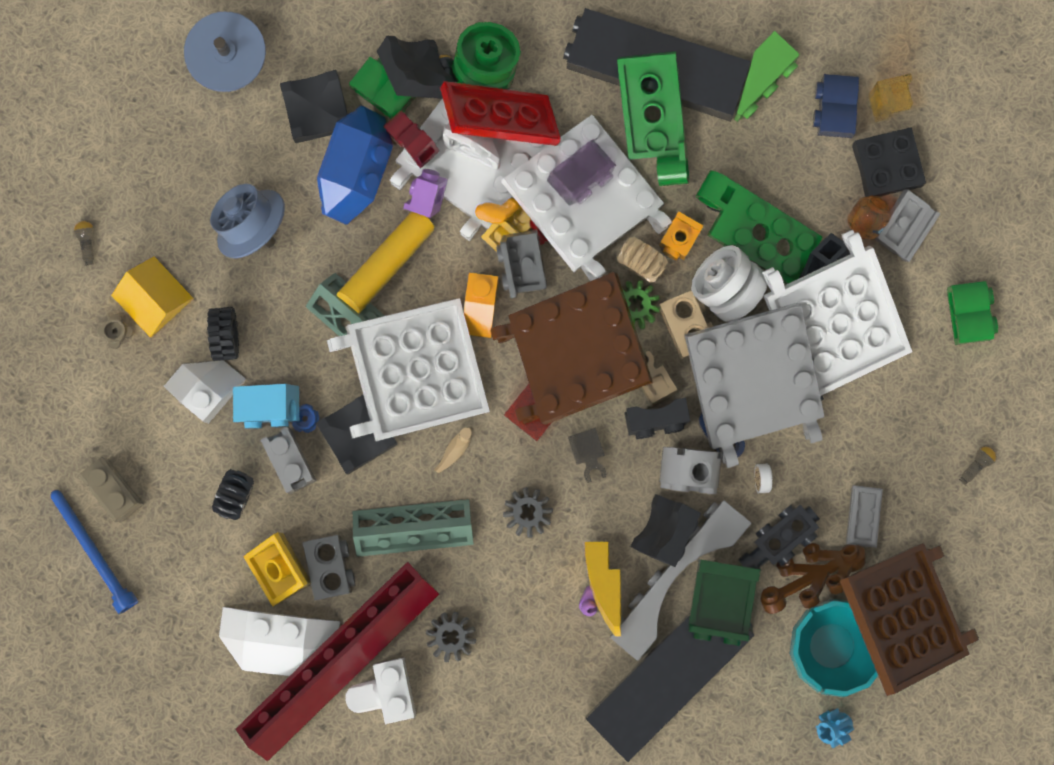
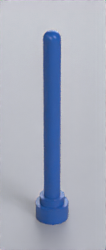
M52 491L50 495L52 501L113 594L111 597L114 601L112 605L118 614L126 612L139 602L132 591L129 592L127 588L123 589L61 491Z

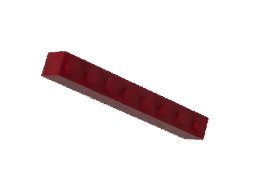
M409 562L405 563L235 729L247 747L266 761H269L439 595L435 588Z

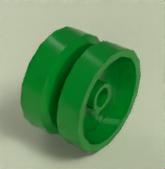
M478 22L468 26L460 34L455 51L452 69L456 82L508 90L513 83L521 54L519 41L513 32L503 25L493 22Z

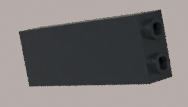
M585 8L582 17L577 15L572 32L576 33L574 42H568L563 59L567 60L568 70L620 86L618 57L676 51L682 106L731 122L751 61ZM646 77L642 80V87L648 92H653L657 90L658 82L652 77Z
M689 613L585 716V719L629 762L748 642L742 641L741 646L724 644V637L712 636L711 641L693 638L694 632L687 631ZM751 623L749 628V641L755 636L750 631V629L753 627Z

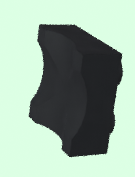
M387 35L377 50V54L392 87L398 96L443 99L440 89L443 82H454L452 76L442 67L435 40L426 39L418 42H406L398 39L396 36Z
M337 70L328 71L306 79L280 83L295 143L332 135L336 122L348 115Z
M912 127L855 140L852 144L866 200L903 190L921 188L926 184Z
M364 395L359 396L343 408L316 422L346 474L352 473L398 445L394 437L376 441L374 433L352 438L351 426L370 421Z
M686 397L675 399L671 404L659 409H643L636 406L627 408V412H624L628 435H635L636 440L653 437L655 431L664 429L665 434L681 432L684 429V425L690 422Z
M655 494L651 502L649 521L643 531L634 538L630 547L651 558L676 567L678 561L682 559L685 553V546L691 534L694 533L698 526V519L701 513L683 503Z

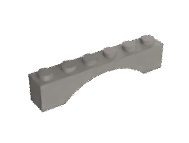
M721 501L719 505L716 502L712 503L703 514L707 518L701 527L697 526L694 533L691 534L685 546V553L682 559L678 561L676 567L668 565L663 573L657 570L647 582L651 586L644 596L638 593L628 605L632 609L625 619L621 616V636H614L612 633L610 638L637 661L657 639V621L660 607L668 588L675 578L690 563L702 555L720 548L733 546L751 525L749 520L726 501Z

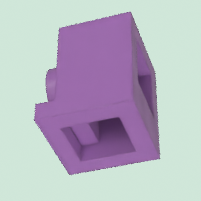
M423 169L422 174L413 180L409 191L412 199L404 203L403 209L431 218L440 212L448 179L440 177V173L435 170Z

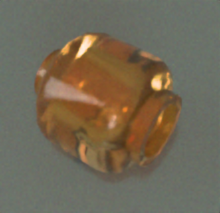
M873 195L862 197L848 214L847 223L854 233L858 232L861 239H875L891 219L889 206L880 197Z

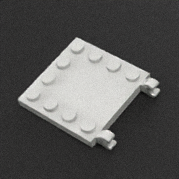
M442 99L420 127L434 141L440 151L420 169L404 148L395 160L401 168L394 173L390 181L394 187L401 190L412 175L416 178L419 177L423 169H432L439 172L440 177L448 179L443 197L471 217L460 230V235L470 241L481 225L488 229L493 224L477 218L475 214L476 207L485 202L502 205L509 198H513L502 184L503 178L549 145L492 138L500 158V166L496 170L445 147L443 132L449 123L444 100Z
M593 115L561 136V141L557 146H547L502 180V184L571 270L576 272L581 268L590 281L600 278L606 273L603 266L593 258L645 219L650 222L658 234L666 230L668 225L672 223L670 218L659 210L664 205L663 201Z
M853 230L841 234L850 255L787 285H784L780 272L778 270L775 271L773 267L762 272L771 290L770 293L763 295L769 311L795 303L800 304L802 307L820 396L912 352L875 250L871 246L864 248L860 234L858 232L854 233Z
M460 298L347 325V335L327 340L330 352L351 347L370 421L351 426L352 438L374 433L375 440L380 441L490 412Z

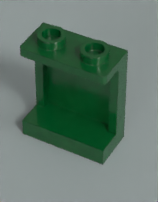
M698 560L687 631L694 632L693 638L711 641L712 636L724 637V644L741 646L742 641L749 642L750 621L756 583L759 582L760 569Z

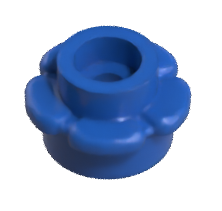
M302 404L299 407L300 421L292 422V426L298 432L310 433L316 429V422L320 420L318 411L313 410V407L309 404ZM307 416L308 420L304 422L302 418Z

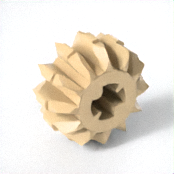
M630 237L623 244L617 256V260L622 266L649 283L655 282L658 277H661L668 263L663 254L635 237Z

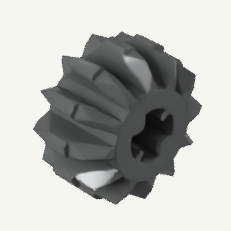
M526 487L523 488L524 498L522 499L516 491L512 493L517 501L516 504L508 500L505 501V505L513 508V512H503V517L514 516V520L510 521L507 527L510 529L518 523L519 527L516 530V535L520 536L525 527L527 528L528 538H532L533 532L531 527L535 526L538 533L542 534L544 530L538 523L541 521L546 525L551 524V520L542 517V515L553 513V508L542 509V505L546 504L549 498L544 497L538 502L537 498L540 495V490L536 489L533 497L530 498L529 490ZM528 504V508L532 505L536 509L533 512L535 518L531 521H528V518L523 520L520 517L523 513L521 507Z
M445 612L442 613L441 618L444 624L441 625L438 620L433 619L431 623L438 630L426 631L427 635L436 636V640L429 641L427 646L432 647L436 644L439 646L433 653L435 657H438L442 651H445L444 662H449L451 652H454L457 662L461 661L459 649L469 655L471 650L464 645L465 642L469 644L476 643V639L468 638L466 635L475 632V627L464 629L463 626L469 621L468 617L463 618L460 624L457 623L458 612H453L452 622H449L448 615ZM455 629L459 633L456 638H459L458 643L451 642L447 644L444 641L446 636H443L445 630L451 632Z

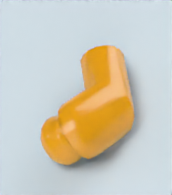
M509 198L502 205L485 202L476 207L475 214L480 220L501 224L519 209V204L513 198Z

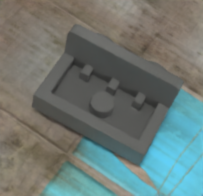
M537 230L503 235L500 245H497L496 248L499 263L504 262L506 273H502L504 290H509L510 298H516L518 293L547 289V280Z

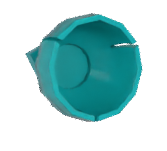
M832 598L811 607L809 610L806 609L793 627L789 652L799 678L817 693L820 692L823 695L847 697L869 688L878 677V674L849 602Z

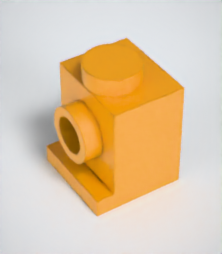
M678 211L659 244L660 247L664 248L662 253L674 260H678V258L684 260L700 234L703 225ZM678 232L684 233L686 240L683 242L677 241L675 234Z

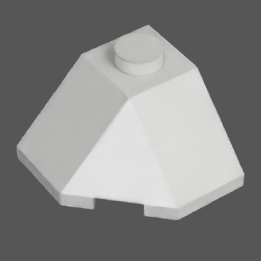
M448 123L443 132L445 147L498 170L500 158L492 138L452 133L450 123Z
M224 360L182 364L164 387L199 419L209 424L232 397L233 387L241 386L246 379Z

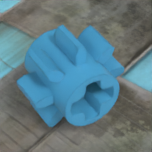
M836 708L818 716L822 723L817 725L816 728L821 741L831 744V747L834 748L838 745L843 746L852 740L848 733L854 730L853 722L846 713L839 712V709Z

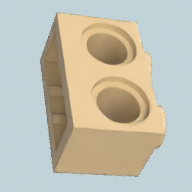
M692 290L660 303L658 306L681 360L689 357L685 334H688L690 331H700L713 327L711 322L706 323L702 314L706 311L705 306L693 295ZM680 304L689 306L691 316L680 318L676 314V306Z

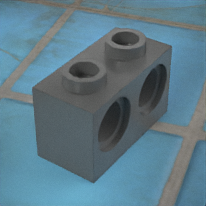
M334 535L303 542L314 601L352 593L351 587L356 586L353 569H347L345 558L350 557L347 540H341L340 535ZM325 544H330L335 549V556L330 561H325L320 556V550ZM331 573H336L341 578V585L336 590H331L326 585V578Z

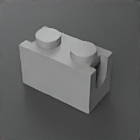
M289 427L281 429L280 433L272 437L261 439L286 493L292 494L317 481Z

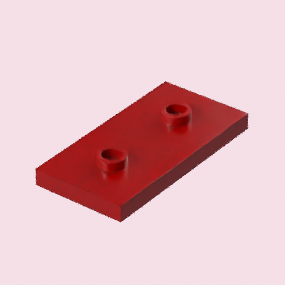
M444 81L440 87L452 133L557 146L561 141L548 95Z

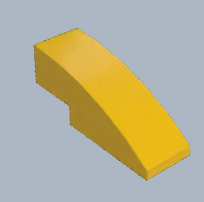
M585 542L587 573L596 605L614 636H621L620 569L609 570L608 542Z

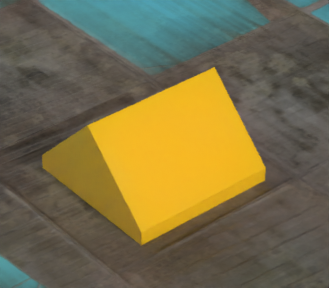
M155 256L128 270L111 295L150 338L194 299Z
M277 532L243 556L272 607L311 585L310 578L283 533Z

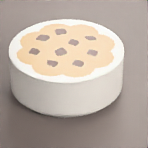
M767 463L756 464L754 470L757 493H769L772 489L771 467Z

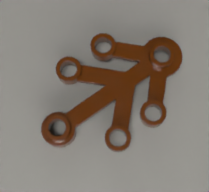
M811 543L804 547L802 551L806 561L809 563L830 561L825 565L795 564L792 558L782 566L777 562V568L781 576H804L779 589L775 586L765 588L760 598L765 612L775 614L782 611L787 604L786 597L811 585L810 588L803 590L799 594L802 606L807 609L819 604V596L825 584L831 594L842 593L844 590L840 580L848 577L851 572L858 571L864 567L866 563L865 549L859 545H847L840 551L821 550L818 544Z

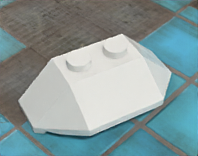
M223 607L219 637L242 670L290 676L339 629L340 621Z

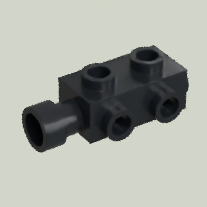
M791 504L778 515L782 520L773 527L770 523H767L755 533L758 539L754 543L758 547L749 554L747 552L738 559L744 567L760 569V571H762L761 567L768 561L772 565L777 562L781 566L795 556L792 551L800 543L806 547L818 537L815 531L819 529L816 522L820 518L810 506L804 509L801 505L795 508ZM793 521H802L803 529L801 531L793 530ZM773 538L780 541V547L777 550H772L769 547V542Z

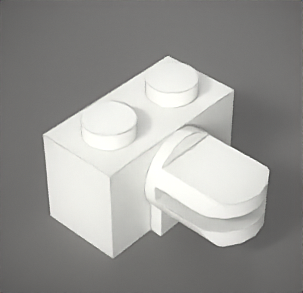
M404 657L375 663L373 665L375 680L355 684L346 693V704L351 711L362 713L382 709L385 724L416 717Z

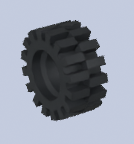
M233 307L208 309L207 332L212 360L237 359L239 357V332L235 309Z

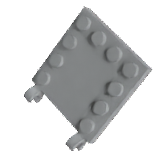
M795 303L685 334L709 445L712 449L719 448L722 453V463H726L727 468L739 465L733 443L795 425L803 424L805 439H809L810 443L822 441V433L816 419L825 416L800 304Z

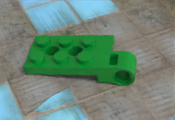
M677 52L618 57L617 64L628 159L657 157L659 186L689 184V165ZM646 77L656 79L658 82L657 90L653 92L646 91L642 87V80ZM649 106H656L661 111V117L658 120H650L645 115V109Z
M713 170L709 171L695 196L703 204L713 209L721 210L707 236L723 246L733 245L740 248L749 257L751 262L756 263L764 271L771 267L775 271L778 270L785 284H789L800 277L810 253L819 245L823 238L730 178ZM757 224L762 225L766 231L765 237L761 241L753 236V228ZM781 239L786 240L790 246L789 252L785 256L777 251V243Z

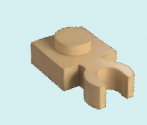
M647 351L645 356L649 361L647 365L653 383L643 386L641 389L650 405L654 406L675 395L677 388L663 365L655 369L654 356L650 351Z

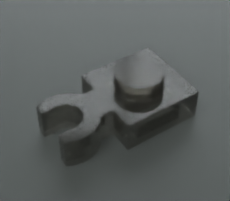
M596 428L569 436L568 441L576 465L582 463L586 465L584 470L586 482H591L589 473L593 469L600 471L602 479L606 478L604 466L597 461L598 458L605 455Z

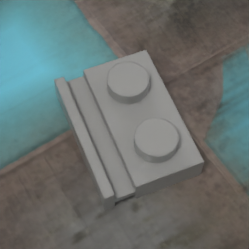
M903 190L877 230L879 231L884 228L880 234H875L873 239L893 254H897L903 261L910 262L940 213L930 208V205L910 190Z

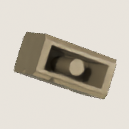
M99 458L78 475L83 483L89 486L91 493L114 522L121 523L144 505L107 458Z

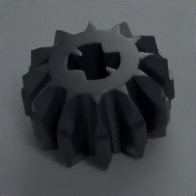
M228 470L223 476L212 505L213 512L225 519L238 520L247 505L253 489L254 479L239 470Z

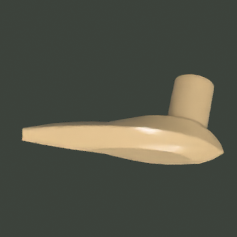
M470 427L463 428L451 440L441 462L434 469L437 473L447 469L464 454L471 441L472 432Z

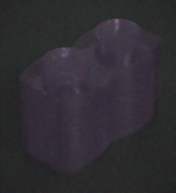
M592 139L550 172L547 181L569 206L575 202L582 204L593 194L592 188L597 185L603 187L614 177L612 172L616 164Z

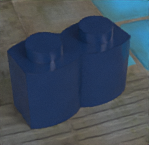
M824 74L821 82H816L815 99H820L819 110H814L813 127H817V136L852 138L854 136L857 121L859 77Z

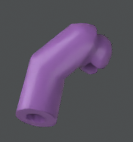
M590 585L585 588L579 601V609L585 616H593L597 613V605Z

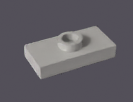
M852 486L846 544L877 548L883 489Z

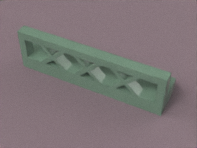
M334 273L320 283L305 307L338 336L347 335V330L342 326L340 318H346L351 324L385 316L371 303L359 314L337 296V292L347 282ZM320 297L329 303L331 311H325L317 304Z
M469 499L352 511L353 541L357 557L474 545ZM464 510L465 517L451 518L448 516L452 511ZM423 514L434 515L429 521L418 519ZM393 517H403L405 519L400 524L389 522ZM372 519L376 522L370 527L360 528L361 520Z

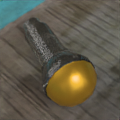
M81 221L75 225L74 234L78 241H80L82 259L85 262V266L94 265L91 240L93 239L94 228L90 222Z
M985 446L977 450L975 460L961 474L962 477L959 481L962 484L966 485L968 482H971L983 468L995 463L996 454L993 449Z

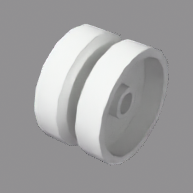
M731 245L718 249L704 260L692 280L691 290L693 295L704 305L710 307V310L717 317L725 322H731L746 316L756 307L766 291L767 283L762 274L763 270L756 263L751 262L749 257L740 248Z

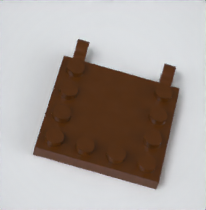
M615 272L508 315L510 324L499 325L490 329L493 340H498L499 344L507 342L512 338L516 340L535 401L534 405L523 406L515 410L518 421H523V424L540 418L541 423L546 425L653 383L618 274Z
M924 543L913 546L840 580L886 696L896 694L970 655L967 645L979 640L975 628L967 632H960L932 562L945 556L941 545L932 549H926Z

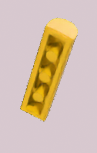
M411 211L337 292V296L360 314L433 233L434 225L430 219Z

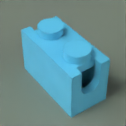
M272 384L233 387V422H244L245 429L262 428V423H271V427L276 428L289 427L288 422L300 421L299 386Z

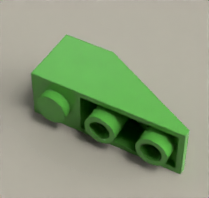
M776 31L753 54L734 119L736 122L743 116L749 119L759 108L756 103L763 96L768 99L779 87L776 82L782 76L787 79L798 67L795 62L800 54Z

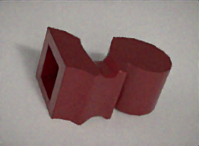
M401 110L383 126L401 148H405L420 169L440 151L427 133L421 130L416 123H413Z

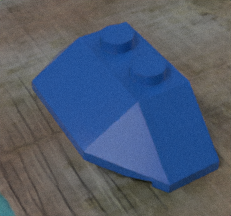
M359 106L355 111L336 122L317 176L319 196L323 205L321 207L322 214L345 225L350 223L374 201L393 148L391 136L383 127L387 123L385 117L365 106Z

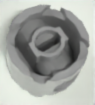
M663 447L659 480L661 482L660 488L717 494L722 453Z

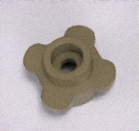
M113 314L109 320L98 327V334L108 341L109 347L117 349L125 338L132 336L133 329L124 324L121 315ZM113 329L118 330L117 334L113 333Z

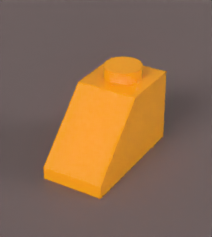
M469 272L464 316L470 336L491 338L490 329L493 327L499 284L498 276Z

